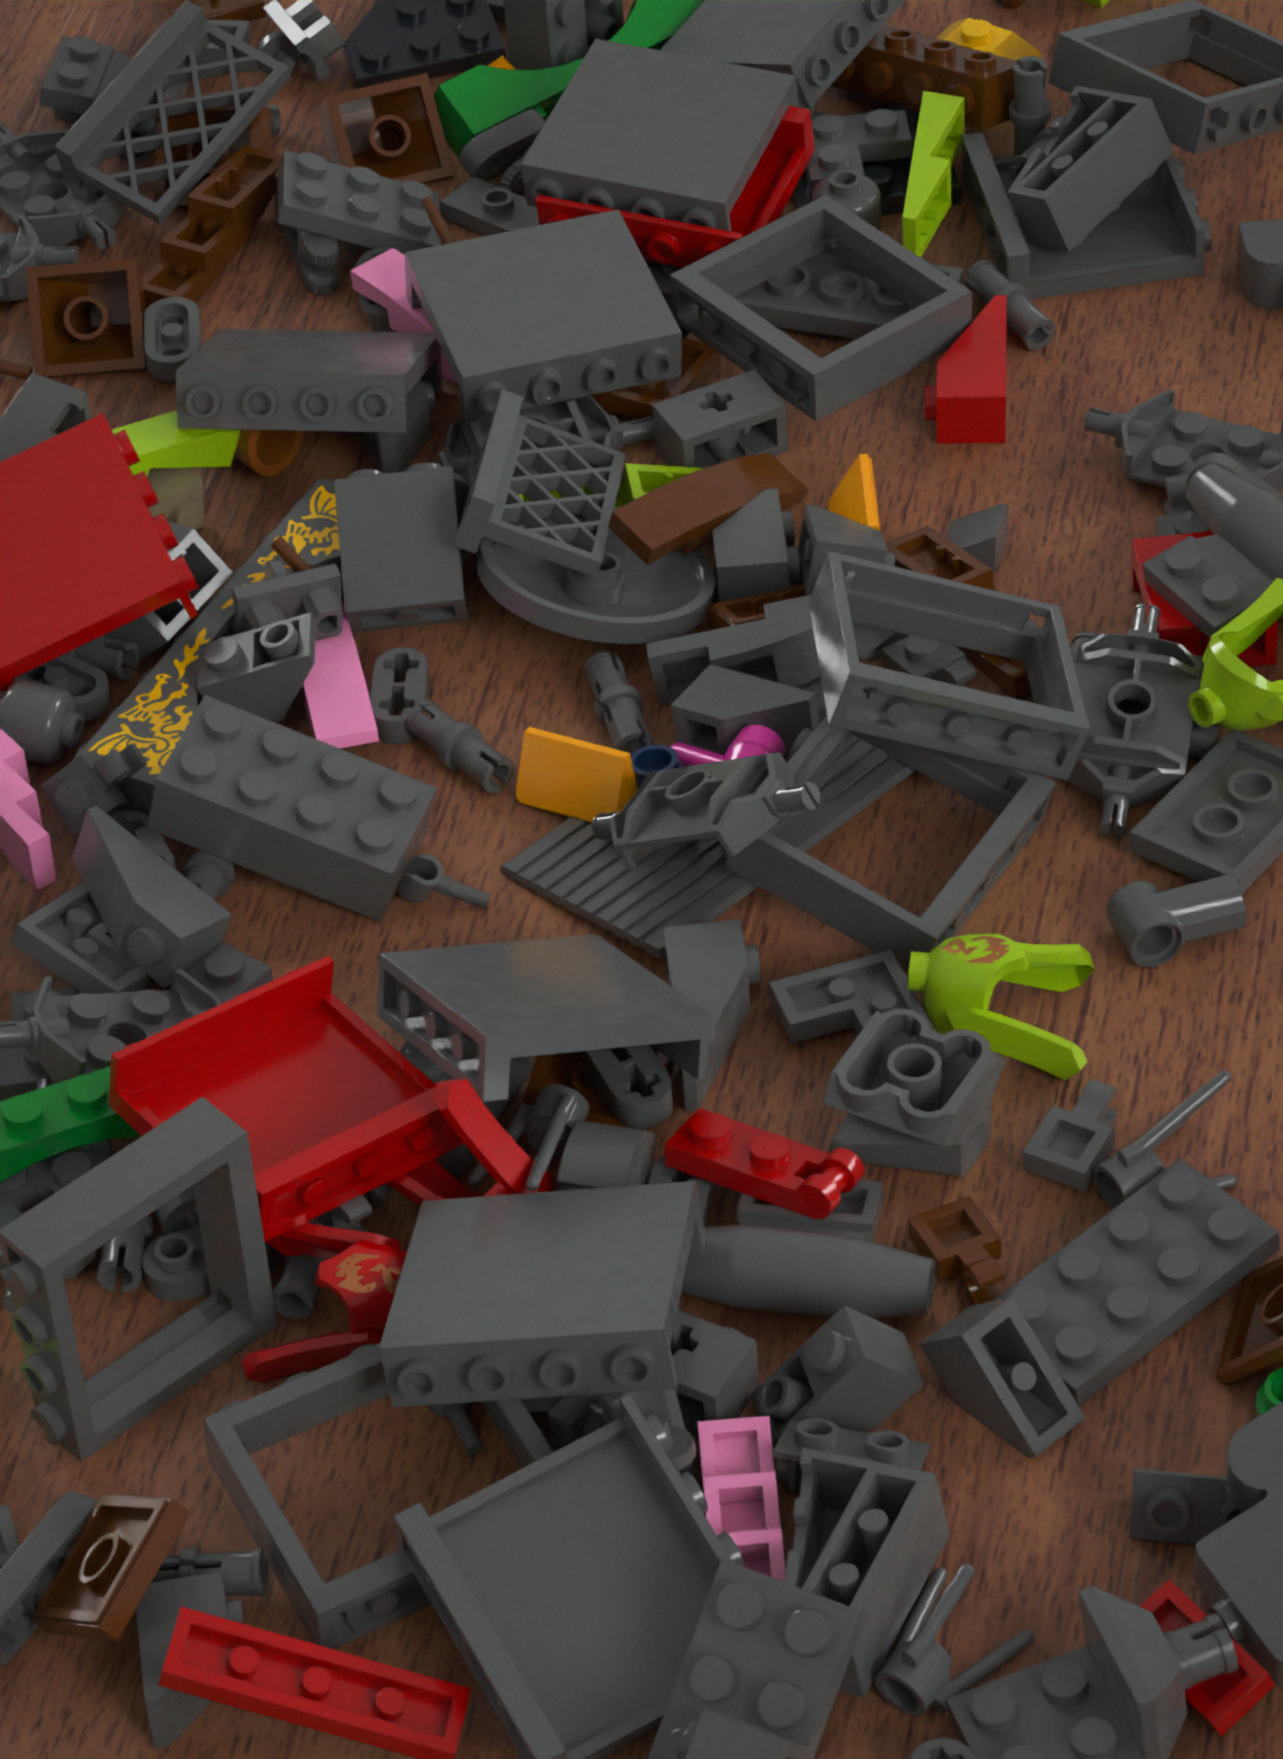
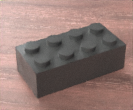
M205 695L156 778L147 828L381 922L398 890V884L407 873L405 869L415 857L426 836L438 788Z

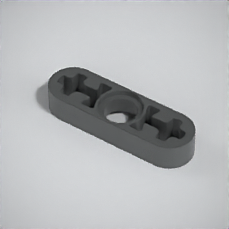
M77 1491L65 1493L0 1569V1667L6 1665L38 1628L39 1625L31 1620L33 1618L32 1614L98 1500Z

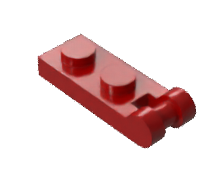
M699 1108L664 1144L665 1166L818 1220L827 1218L839 1205L841 1200L840 1193L850 1192L864 1177L865 1173L864 1164L861 1159L847 1148L840 1147L834 1149L831 1153H827L790 1140L782 1135L770 1133Z

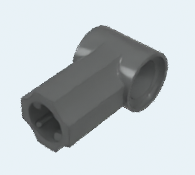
M1228 874L1162 892L1153 883L1146 881L1132 882L1123 886L1112 895L1108 901L1106 913L1131 959L1137 965L1154 967L1166 963L1176 956L1184 942L1246 927L1247 909L1238 881L1233 874Z

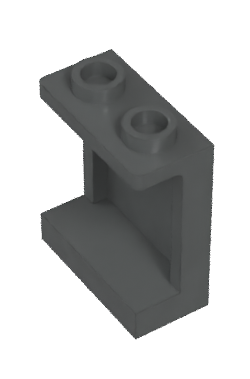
M419 463L412 465L404 472L383 474L379 470L363 469L351 473L348 478L334 479L344 607L352 633L470 620L468 597L464 585L461 548L453 546L459 527L458 487L453 467H442L436 463Z

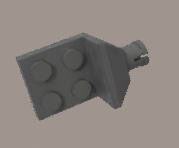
M1094 1586L1078 1591L1085 1647L947 1698L949 1718L961 1742L971 1749L977 1759H1168L1187 1717L1185 1690L1191 1689L1194 1684L1218 1675H1228L1238 1671V1659L1227 1629L1223 1628L1221 1618L1217 1613H1213L1203 1617L1199 1622L1175 1631L1168 1630L1162 1632L1151 1611Z

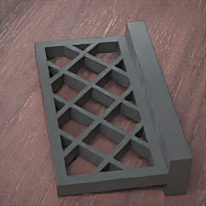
M186 0L54 146L63 176L66 180L80 188L87 182L161 225L291 77L289 66L206 21L203 9ZM210 42L227 51L228 60L197 65L196 58ZM259 69L269 75L261 85L239 89L237 73ZM230 74L232 90L202 95L201 79ZM193 81L195 97L165 102L164 94L173 84ZM235 104L236 113L228 122L206 126L205 109ZM194 111L198 112L200 127L169 132L167 116ZM160 118L162 134L132 139L131 130L140 121ZM202 141L203 151L195 159L173 162L172 146ZM165 148L167 164L136 170L134 153ZM127 155L129 171L106 175L98 170V167L106 158ZM169 178L170 188L157 203L140 194L138 184Z
M502 389L482 441L453 546L476 554L482 537L596 577L604 556L609 533L608 525L614 511L626 454L519 415L524 397ZM532 442L545 446L546 448H538ZM587 462L600 466V468H593ZM555 464H563L570 471H561ZM525 467H532L539 474L531 475ZM580 487H587L594 494L586 495ZM556 490L563 498L556 499L549 491ZM517 494H526L532 501L524 502ZM581 514L588 522H580L573 515ZM549 517L556 525L548 526L541 518ZM518 521L524 528L507 522ZM574 541L581 549L568 545L566 542Z

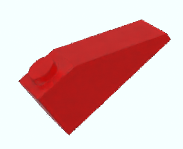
M995 295L937 362L936 386H925V420H936L937 443H1006L1007 295Z

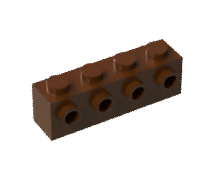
M884 24L830 87L889 104L896 102L917 112H920L923 91L964 97L965 126L983 131L1010 120L1009 105L1014 100L1013 64H1017V61L991 52L961 46L951 41L918 34L912 30L900 29Z

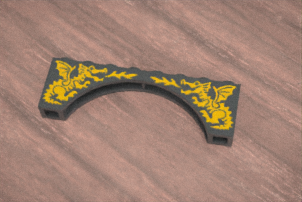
M319 478L302 498L296 500L291 511L280 524L264 537L262 544L244 565L239 566L235 570L230 581L216 597L205 604L201 614L182 635L175 638L167 653L152 670L147 671L142 676L139 685L125 701L111 711L107 721L89 742L83 744L78 749L73 760L81 754L94 749L102 758L113 750L117 749L118 752H121L128 745L135 743L148 763L144 768L119 785L128 802L116 811L137 810L149 817L156 778L203 699L197 689L199 645L234 635L235 610L232 587L265 580V563L270 560H281L287 574L295 573L271 547V544L277 538L282 536L299 556L313 568L336 564L341 574V602H344L334 482Z

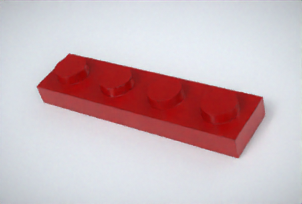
M182 1606L179 1610L158 1682V1686L417 1759H454L472 1689Z

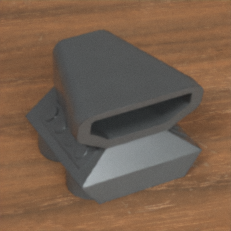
M903 1008L892 1009L885 1013L876 1011L831 1072L823 1104L847 1112L830 1144L828 1153H831L836 1148H847L854 1152L863 1164L965 1177L989 1142L991 1136V1100L1006 1060L998 1053L992 1052L986 1038L975 1031L963 1029L941 1034L930 1030L927 1019L914 1010Z

